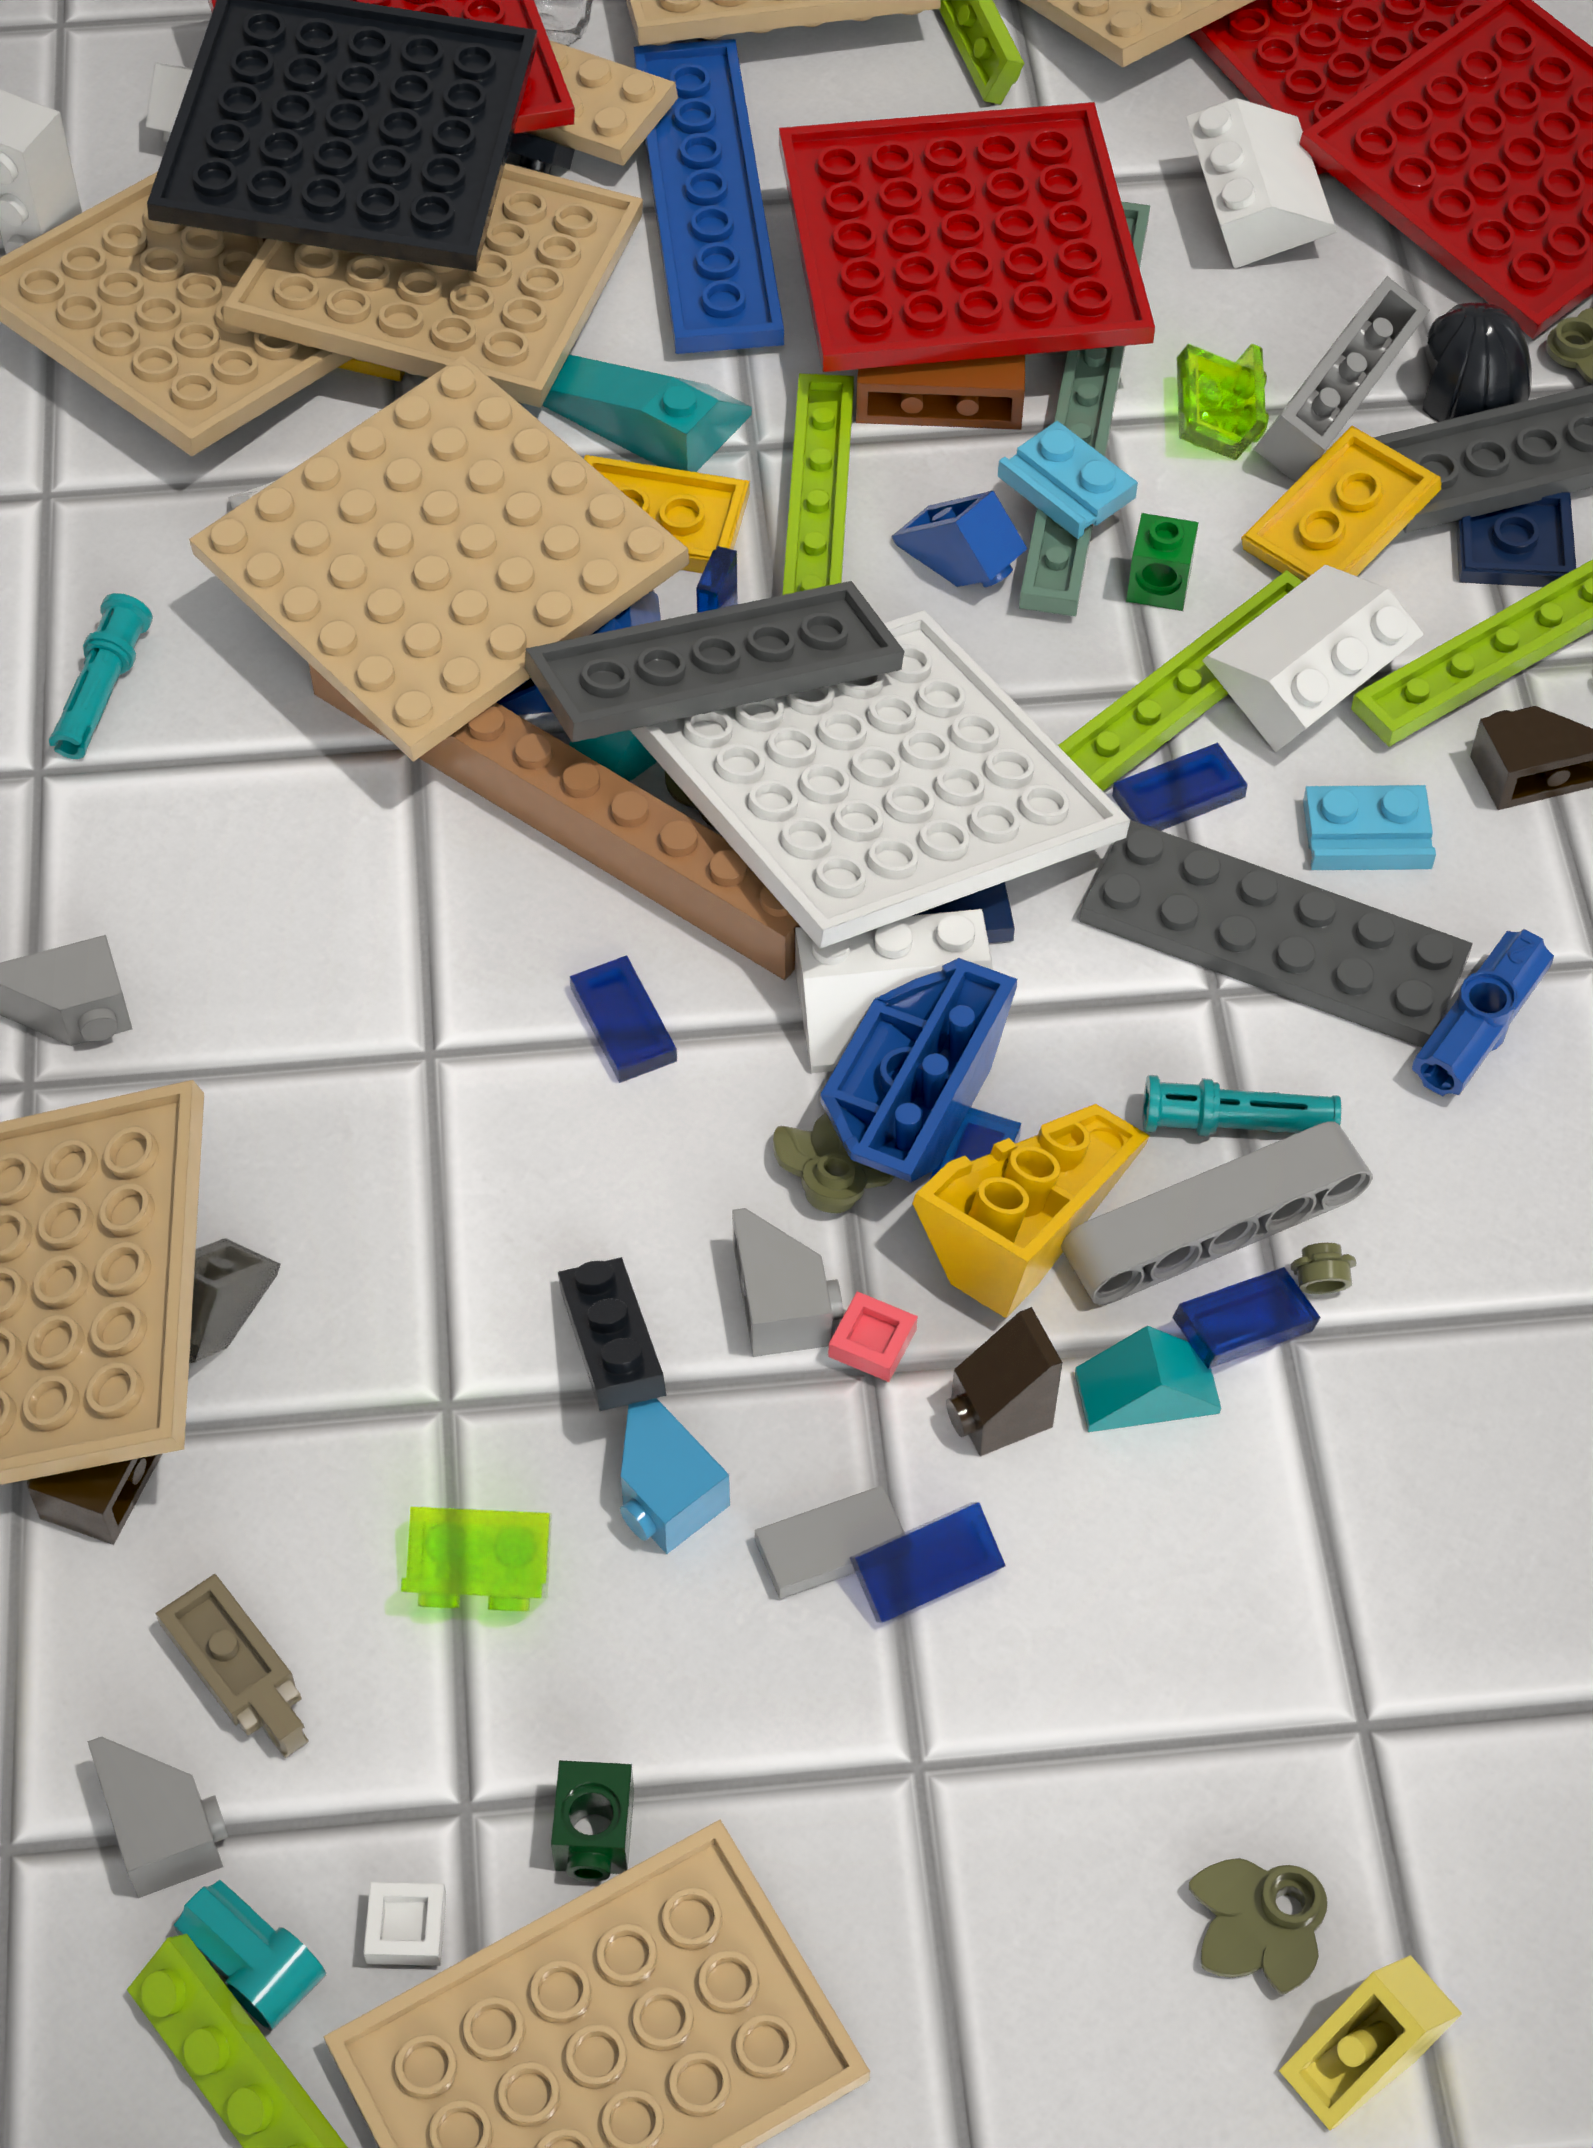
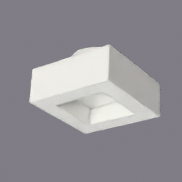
M370 1882L364 1943L366 1964L441 1966L446 1905L444 1883Z

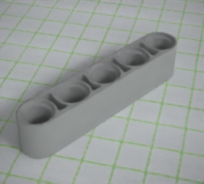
M1324 1122L1093 1218L1071 1231L1063 1240L1061 1248L1093 1303L1107 1305L1340 1207L1363 1193L1370 1185L1373 1177L1371 1171L1340 1125L1336 1122Z

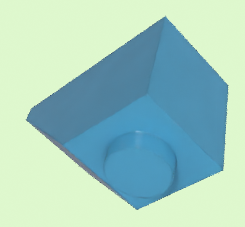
M657 1398L629 1404L621 1468L623 1506L620 1507V1512L626 1524L637 1537L643 1541L651 1537L668 1554L730 1506L729 1474Z

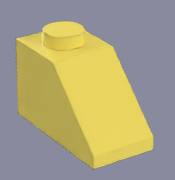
M1410 1955L1373 1971L1279 2071L1330 2131L1340 2125L1413 2065L1462 2013Z

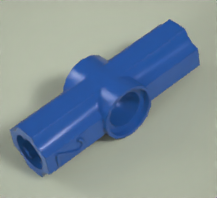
M1526 929L1520 932L1506 931L1480 969L1464 980L1458 999L1413 1061L1412 1070L1421 1078L1424 1087L1441 1096L1446 1094L1460 1095L1488 1054L1503 1044L1510 1023L1553 963L1554 955L1544 945L1543 938Z

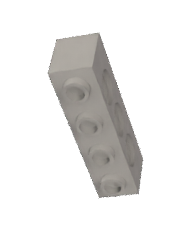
M1387 276L1358 310L1253 450L1296 482L1327 450L1429 313L1430 309Z

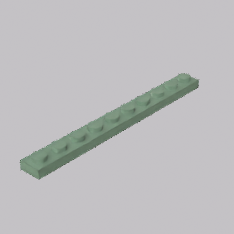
M1122 202L1140 268L1149 221L1150 205ZM1126 346L1068 351L1054 422L1059 421L1104 457L1107 451ZM1037 508L1021 587L1019 609L1076 617L1093 524L1085 528L1084 535L1077 539Z

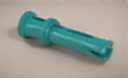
M121 593L107 595L100 606L102 618L96 632L90 633L84 641L83 651L86 658L84 666L67 699L62 715L49 738V745L55 746L54 751L64 757L81 759L86 755L91 737L102 717L120 674L130 670L136 660L134 647L140 634L146 632L151 626L153 615L150 609L143 602L132 596Z
M1148 1075L1143 1098L1144 1132L1154 1133L1157 1127L1196 1129L1198 1136H1209L1210 1133L1215 1134L1217 1128L1299 1133L1324 1122H1336L1340 1125L1341 1098L1337 1095L1328 1097L1279 1092L1220 1089L1219 1083L1213 1082L1212 1079L1202 1078L1198 1085L1161 1082L1158 1075Z

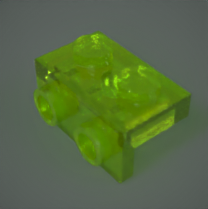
M1187 344L1176 357L1179 438L1197 447H1203L1237 460L1252 442L1256 443L1261 439L1268 425L1269 415L1265 409L1264 389L1267 374L1263 369V349L1255 344H1250L1238 360L1233 362Z
M410 1507L406 1577L401 1578V1592L418 1593L417 1606L460 1608V1595L488 1596V1610L530 1611V1598L548 1597L552 1513Z

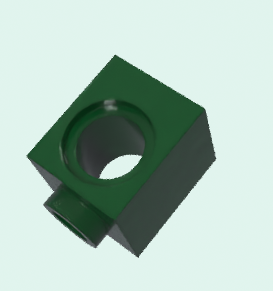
M559 1760L551 1839L555 1871H566L569 1877L576 1880L597 1882L608 1879L610 1874H621L628 1870L634 1802L632 1764ZM593 1814L604 1816L611 1821L606 1830L595 1835L583 1834L574 1828L580 1819Z

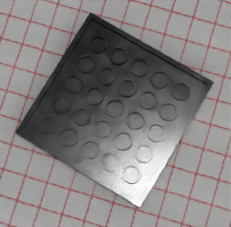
M217 0L147 201L148 218L152 221L477 272L537 48V30L350 0Z

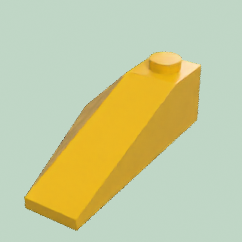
M1093 1104L1041 1125L1038 1135L1018 1143H1014L1010 1138L993 1144L990 1154L970 1161L964 1155L949 1161L915 1194L912 1204L950 1284L982 1305L1007 1318L1038 1286L1062 1255L1061 1245L1063 1240L1071 1231L1088 1221L1145 1147L1150 1135L1101 1106Z

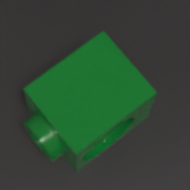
M1141 513L1132 555L1126 602L1183 611L1192 570L1199 522Z

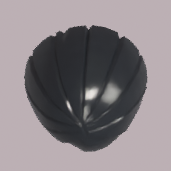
M1462 303L1435 319L1428 332L1427 344L1432 356L1438 363L1424 400L1423 411L1440 422L1528 401L1532 387V364L1529 348L1521 327L1510 313L1492 304Z

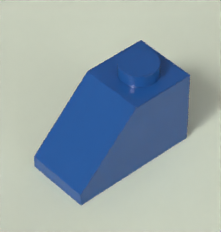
M994 491L929 505L891 536L899 548L956 587L981 583L983 587H989L1002 581L1013 571L1010 563L1028 549Z

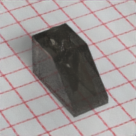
M226 1238L196 1249L189 1363L197 1362L228 1348L277 1277L280 1263Z

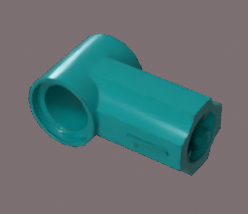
M221 1880L208 1887L203 1886L184 1905L181 1916L174 1924L177 1934H188L210 1965L226 1979L225 1985L241 2006L268 2030L272 2031L326 1976V1971L321 1963L298 1938L283 1927H279L275 1931Z

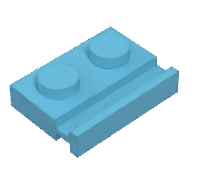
M1059 421L1054 422L1019 446L1017 454L1012 458L1003 457L1000 459L998 465V477L1077 539L1084 535L1085 528L1091 524L1099 525L1136 498L1138 482Z
M1426 785L1306 786L1303 807L1308 847L1311 849L1312 856L1311 870H1413L1433 868L1436 850L1432 846L1433 830Z

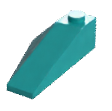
M570 354L542 406L657 466L697 472L752 415L751 406L708 384Z

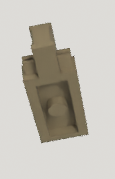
M213 1574L155 1613L160 1626L235 1726L239 1724L247 1736L262 1727L284 1758L309 1742L302 1730L305 1728L303 1723L291 1709V1706L302 1700L301 1694L295 1687L291 1671L216 1574Z

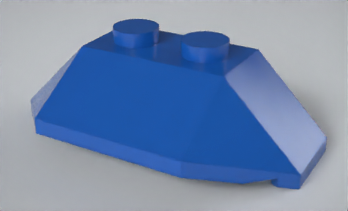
M957 958L943 965L942 971L916 978L873 1000L820 1094V1102L851 1160L910 1183L939 1167L991 1071L1017 988L1016 978Z

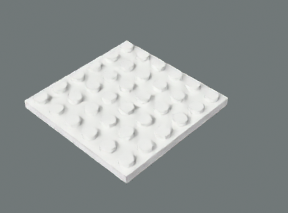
M925 610L884 623L905 651L902 670L630 730L820 949L1122 840L1127 836L1130 819Z

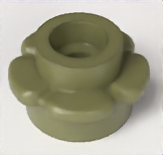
M1328 1242L1311 1244L1302 1248V1257L1291 1263V1270L1298 1276L1299 1290L1308 1294L1334 1293L1351 1287L1352 1277L1350 1268L1355 1267L1357 1264L1354 1256L1349 1254L1342 1255L1340 1244Z

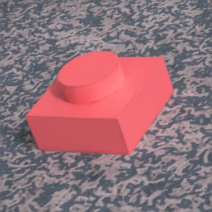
M857 1291L829 1342L828 1357L890 1382L917 1330L918 1316Z

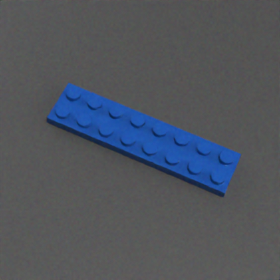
M727 39L633 47L635 69L675 82L678 99L645 139L675 353L685 354L784 345V325L736 40Z

